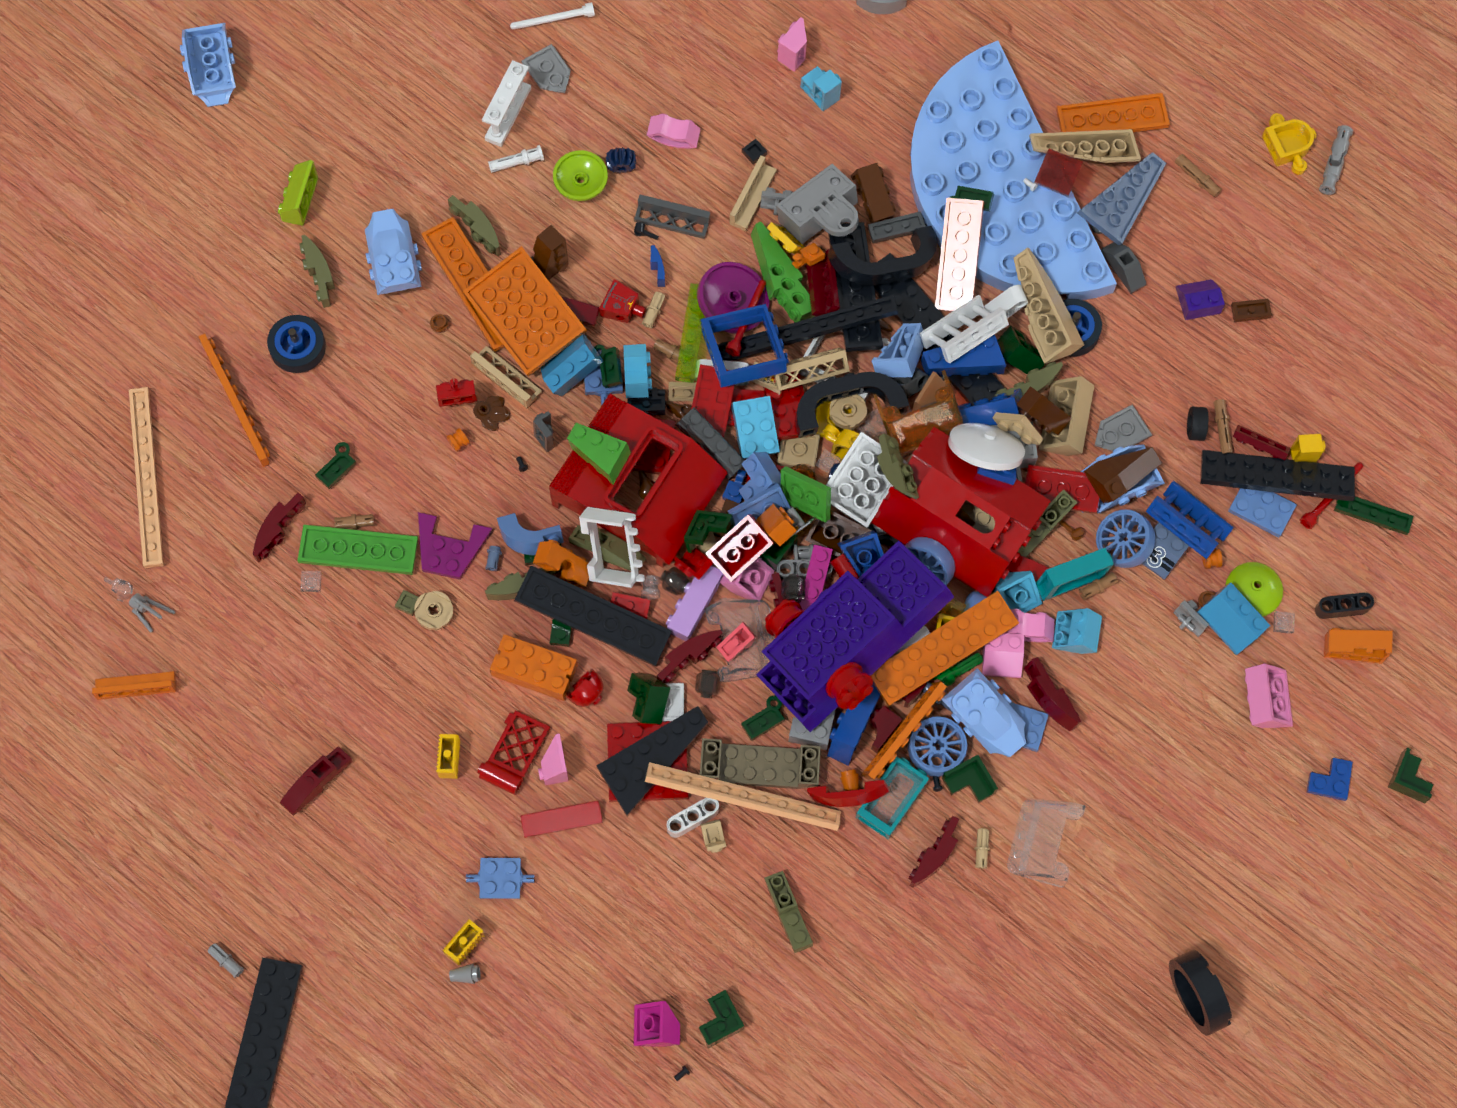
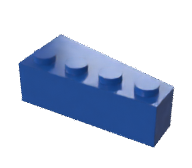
M995 334L951 363L945 361L941 347L923 352L921 358L923 369L928 376H931L933 371L940 377H949L951 375L969 376V374L988 375V373L1004 374L1006 367Z
M1021 388L1014 390L1012 395L1007 396L1005 393H1001L990 401L984 398L974 402L972 406L971 403H966L945 409L943 413L948 434L950 435L954 427L965 423L997 425L993 420L996 412L1023 415L1021 413L1022 408L1016 405L1022 398Z
M875 531L837 543L859 577L884 555Z
M872 684V693L866 696L855 709H847L845 714L841 712L837 720L839 726L837 729L833 728L829 737L832 742L828 757L849 766L853 752L856 750L862 733H864L870 719L869 717H871L881 696L874 684Z

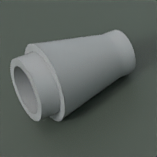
M470 964L450 970V981L471 984L479 982L481 978L479 965Z

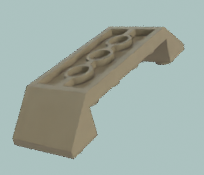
M702 738L700 775L746 786L790 789L818 786L821 746L801 745L800 749L722 744L721 739Z

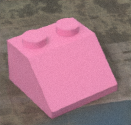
M757 558L732 582L723 574L719 583L732 593L759 604L767 588L768 581L771 579V574L775 570L763 560Z
M1004 633L983 646L982 674L992 677L1021 678L1024 657V634Z

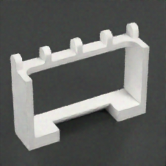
M587 507L580 515L579 520L582 534H590L593 558L587 565L589 581L632 588L636 581L643 582L645 576L638 572V568L643 566V562L636 559V552L640 551V545L634 544L633 536L638 534V529L632 528L631 521L636 520V515ZM597 523L619 527L624 525L631 572L604 568Z

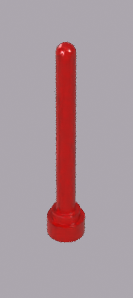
M765 280L759 281L748 308L757 306L766 286ZM748 325L740 326L734 340L728 342L725 351L729 355L739 356L742 349L740 342Z
M1361 462L1356 463L1354 466L1355 476L1363 468ZM1324 498L1312 512L1305 513L1300 518V523L1305 528L1312 529L1317 523V517L1333 499Z

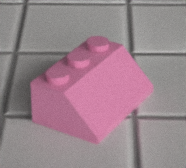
M1268 664L1246 668L1245 682L1248 690L1247 700L1250 707L1249 718L1251 724L1260 728L1292 727L1293 721L1286 670Z

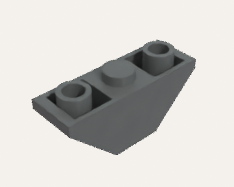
M1113 242L1100 249L1104 258L1130 294L1146 286L1140 262L1129 247L1123 244L1117 245Z

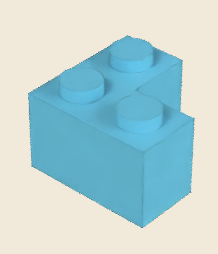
M817 66L801 78L800 87L822 111H825L840 100L842 81L838 74H834L831 70L825 72Z
M646 344L623 345L626 398L649 397L648 390L652 389V380L648 378L651 377V366H647V363H651L650 352H646Z

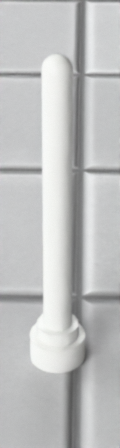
M592 2L585 3L579 9L513 22L510 24V28L515 30L584 15V17L588 16V18L594 17Z

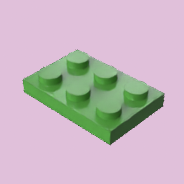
M787 466L782 468L781 489L789 505L825 523L830 520L831 488Z

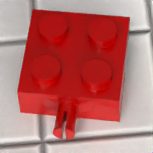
M454 378V381L451 379L450 382L436 385L439 407L477 402L474 380L464 379L458 382Z

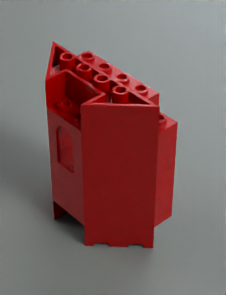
M933 427L928 436L920 443L918 449L912 453V458L908 462V465L913 470L919 498L914 499L898 491L894 486L890 487L889 493L882 501L878 509L879 511L871 523L900 541L903 545L917 537H927L938 541L949 550L954 559L955 572L953 577L988 597L1001 578L1004 580L1008 575L1010 563L1013 562L1015 564L1021 555L1018 552L1021 546L1026 547L1031 539L1029 534L1032 530L1036 531L1042 521L1039 519L1051 500L1016 479L1014 485L977 474V466L962 460L950 449L948 444L949 435ZM966 500L993 517L995 527L990 533H981L956 517V514Z

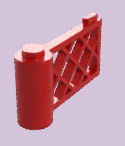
M515 710L514 713L510 712L506 718L505 724L507 726L486 763L482 762L477 771L480 774V779L513 795H516L523 778L550 730V726ZM517 717L525 721V727L515 729L514 722ZM539 727L544 730L542 735L533 738L530 729ZM528 730L531 739L520 742L517 733ZM515 734L517 743L506 746L505 738ZM532 742L533 751L524 754L521 746ZM519 747L521 756L511 759L508 750ZM506 751L508 760L500 762L495 759L497 753ZM523 759L525 766L522 772L515 769L512 762Z

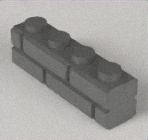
M694 407L676 424L685 435L692 438L728 472L725 476L728 480L742 467V463L745 460Z

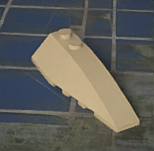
M1132 129L1032 133L1029 135L1033 151L1104 163L1135 162L1141 160Z
M1026 248L1014 257L1018 280L1021 281V286L1028 300V304L1024 309L1030 323L1028 325L1029 332L1043 362L1046 364L1071 355L1083 347L1084 343L1051 279L1030 248Z

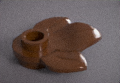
M490 396L485 402L480 401L476 403L473 408L475 417L481 420L483 427L487 430L496 431L498 422H505L510 419L509 412L502 407L504 398L500 396ZM480 408H484L486 412H482Z

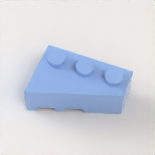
M903 323L891 337L890 344L884 346L881 349L882 353L872 359L876 373H881L888 377H913L924 347L919 334L923 331L921 323Z

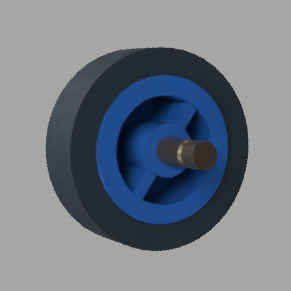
M1063 300L1084 343L1083 347L1069 356L1084 355L1091 351L1098 342L1102 330L1101 317L1091 304L1083 300Z
M290 315L280 319L272 326L267 338L268 350L274 363L284 371L291 373H302L313 369L320 363L326 350V342L320 326L313 319L303 315Z

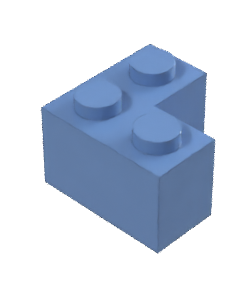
M754 452L742 463L750 477V480L738 490L745 501L777 483L781 487V474L767 452Z

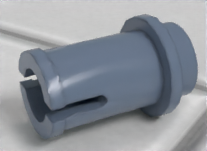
M490 546L487 549L488 558L485 569L497 571L499 556L502 555L501 548Z

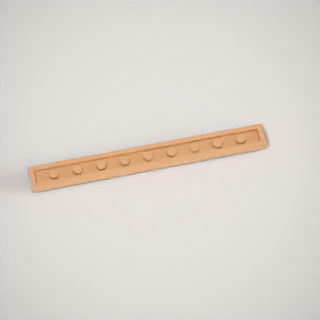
M148 387L129 389L143 567L152 568L164 566L150 395Z
M649 762L645 782L836 831L839 828L841 811L651 762Z

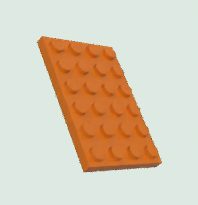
M522 246L463 291L528 377L587 332V329Z

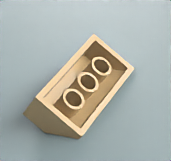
M1082 376L1055 380L1050 385L1048 400L1071 416L1072 419L1059 436L1054 432L1049 434L1042 429L1041 437L1043 440L1039 445V450L1065 456L1083 453L1094 385Z

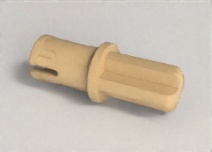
M655 292L650 305L646 308L647 312L641 324L647 328L653 327L657 315L661 313L660 308L665 298V295L661 292Z
M979 828L977 830L976 847H974V850H976L975 868H988V851H990V848H988L989 830L986 828Z

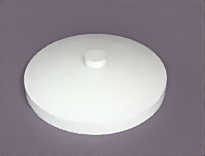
M960 424L951 430L948 439L949 447L954 454L962 460L984 469L998 471L1014 469L1021 465L1025 455L1024 446L1016 437L997 427L986 424Z

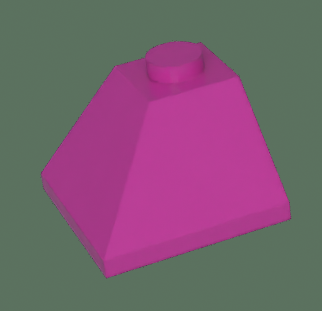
M666 1001L637 1004L634 1006V1046L667 1047L680 1045V1023Z

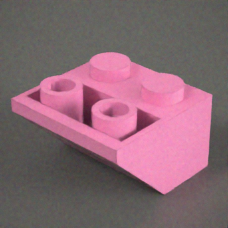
M801 17L797 22L794 21L790 25L789 31L786 34H782L778 40V61L794 72L805 61L807 39L804 19Z

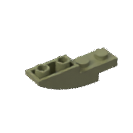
M452 195L448 199L450 212L455 216H460L462 221L470 227L471 237L477 243L481 242L489 253H494L499 257L501 252L498 238L485 214L472 201L465 205Z
M302 235V243H299L301 254L305 253L306 259H302L304 270H308L309 275L313 276L314 284L319 287V290L316 291L318 302H322L323 308L331 307L328 290L335 289L328 264L318 247L306 235Z
M1052 362L1041 370L1038 368L1028 372L1025 379L1026 383L1019 382L1008 390L1007 388L1000 389L994 397L1001 393H1005L1007 396L1012 395L1014 390L1021 388L1023 396L1030 386L1039 393H1042L1057 378L1063 364L1062 362L1057 364Z
M883 433L878 437L882 453L877 456L883 474L898 491L918 499L913 470L910 465L903 463L898 441L894 437Z
M1064 489L1048 505L1039 520L1042 522L1036 531L1032 530L1029 534L1031 539L1027 546H1021L1018 552L1021 556L1027 557L1077 504V501Z
M577 525L569 536V543L592 551L590 534H582L581 526ZM598 528L603 561L631 571L627 543L613 534ZM639 551L636 552V559L644 563L646 557Z
M539 568L540 570L551 575H555L560 572V569L559 571H545L544 569ZM519 572L511 573L498 584L493 583L489 585L487 590H485L487 599L497 601L515 599L527 573L523 578Z
M781 871L765 877L764 880L794 953L812 947L813 942L784 872Z

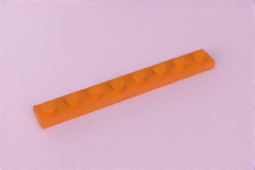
M205 333L198 336L262 466L270 465L267 458L271 456L266 446L262 448L260 442L263 440L258 431L254 432L252 426L255 424L250 415L246 416L244 411L247 408L243 400H238L237 395H239L235 384H230L229 380L232 378L227 369L223 370L221 365L224 362L220 354H215L214 349H216L212 338L208 339Z

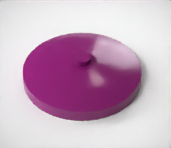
M722 262L714 265L703 275L698 284L697 299L703 315L708 318L748 308L758 283L762 280L761 277L754 270L740 263ZM765 287L757 306L766 304L769 309V298ZM761 322L749 324L745 332L753 330ZM739 327L723 331L736 334Z

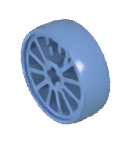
M1126 509L1118 510L1109 514L1099 525L1096 534V544L1098 550L1106 548L1108 553L1116 548L1112 554L1114 566L1132 568L1142 564L1151 555L1155 546V532L1148 519L1140 513ZM1120 521H1122V528L1118 525ZM1139 524L1138 531L1132 532L1133 527ZM1113 526L1116 527L1117 532L1111 530ZM1111 533V534H1113V535H1115V536H1114V537H1108V534ZM1145 538L1144 544L1137 542L1138 539ZM1135 545L1141 547L1140 551L1137 554L1133 549ZM1127 549H1129L1133 555L1130 558H1127ZM1122 550V559H1117Z
M927 537L914 538L904 545L946 586L949 584L955 572V562L951 553L944 545Z
M930 717L921 721L922 724L916 732H911L908 741L909 757L917 769L923 770L927 775L941 777L946 771L963 763L967 754V739L961 727L951 719ZM936 726L943 727L940 736L937 734ZM927 727L933 728L934 737L926 729ZM946 728L952 731L948 736L943 738ZM920 732H923L929 738V740L917 735ZM952 736L958 738L957 741L947 742ZM915 741H919L927 745L915 747ZM936 743H938L939 747H941L940 750H936ZM959 745L961 751L955 750L948 746ZM928 750V752L920 758L916 753V751ZM947 752L957 755L958 759L954 761ZM926 757H928L927 764L923 762ZM933 757H938L941 759L942 763L939 766H936L933 764L931 759ZM947 759L951 765L944 767Z

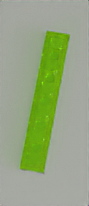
M690 283L675 381L694 383L702 334L701 319L704 318L697 299L698 284Z

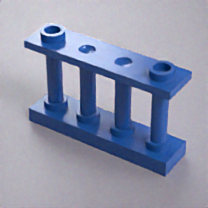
M1174 480L1163 494L1166 498L1163 500L1157 496L1146 510L1150 516L1205 559L1211 555L1219 544L1215 540L1219 538L1221 541H1224L1234 528ZM1172 502L1181 509L1179 512L1170 505ZM1188 514L1190 517L1196 520V522L1192 523L1185 516ZM1202 526L1205 527L1208 531L1211 532V534H1206L1200 528Z

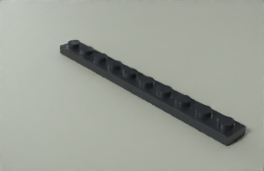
M894 295L778 327V339L781 338L783 345L786 346L897 315L899 313ZM766 331L743 337L740 342L741 352L736 357L729 355L725 351L728 342L731 341L717 344L723 361H733L772 350Z

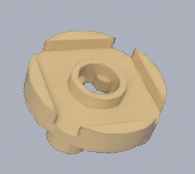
M853 395L831 401L830 419L840 428L855 430L856 427L863 424L867 416V407L864 399L859 395ZM849 408H851L852 413L846 414L844 409L848 410Z
M439 591L422 594L414 606L416 620L422 627L429 630H441L448 625L453 616V606L449 597ZM437 606L439 613L431 615L428 609Z

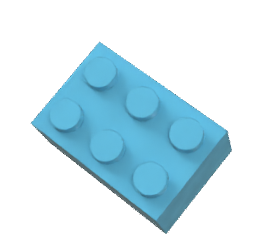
M770 396L732 402L731 408L740 456L743 459H747L754 452H767L768 455L779 453Z

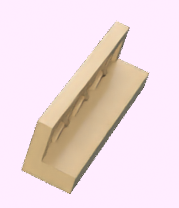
M760 155L730 213L729 225L747 231L761 203L762 191H765L770 186L777 172V169L765 164L766 157Z
M487 346L479 354L474 351L470 356L471 363L524 407L528 408L542 394V390ZM488 353L492 356L493 363H489L483 356ZM495 366H504L507 374H503ZM509 378H519L521 385L515 384ZM531 388L535 393L530 396L523 389Z
M839 347L789 361L787 372L774 375L777 390L780 391L850 372L846 351ZM842 359L844 368L834 369L832 367L834 362ZM819 364H824L827 368L823 374L818 375L814 372ZM801 369H806L809 371V374L805 379L801 380L796 377ZM787 373L792 376L787 384L781 385L779 375Z

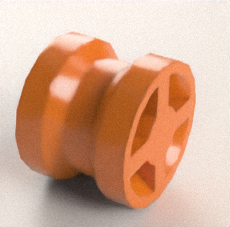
M460 428L456 429L454 434L446 436L456 452L463 445L467 446L469 444L468 438Z
M1214 549L1207 559L1202 556L1205 569H1210L1214 566L1217 568L1222 567L1220 549Z

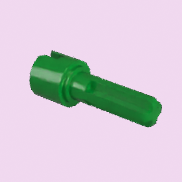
M976 652L937 675L932 680L938 679L940 680L939 682L949 687L955 683L958 676L982 663L983 657L980 653Z

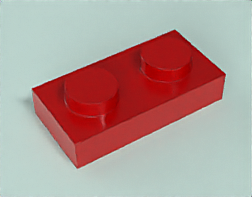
M613 591L611 603L647 619L651 599Z

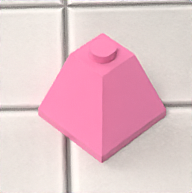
M556 734L541 760L542 768L538 769L540 780H544L545 786L568 781L560 734Z

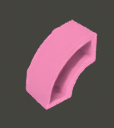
M666 114L651 116L647 136L658 143L687 149L697 147L700 128L693 121L675 119Z
M1010 609L1019 624L1005 633L1024 634V641L1054 642V619L1049 617L1047 613L1029 614L1019 609Z

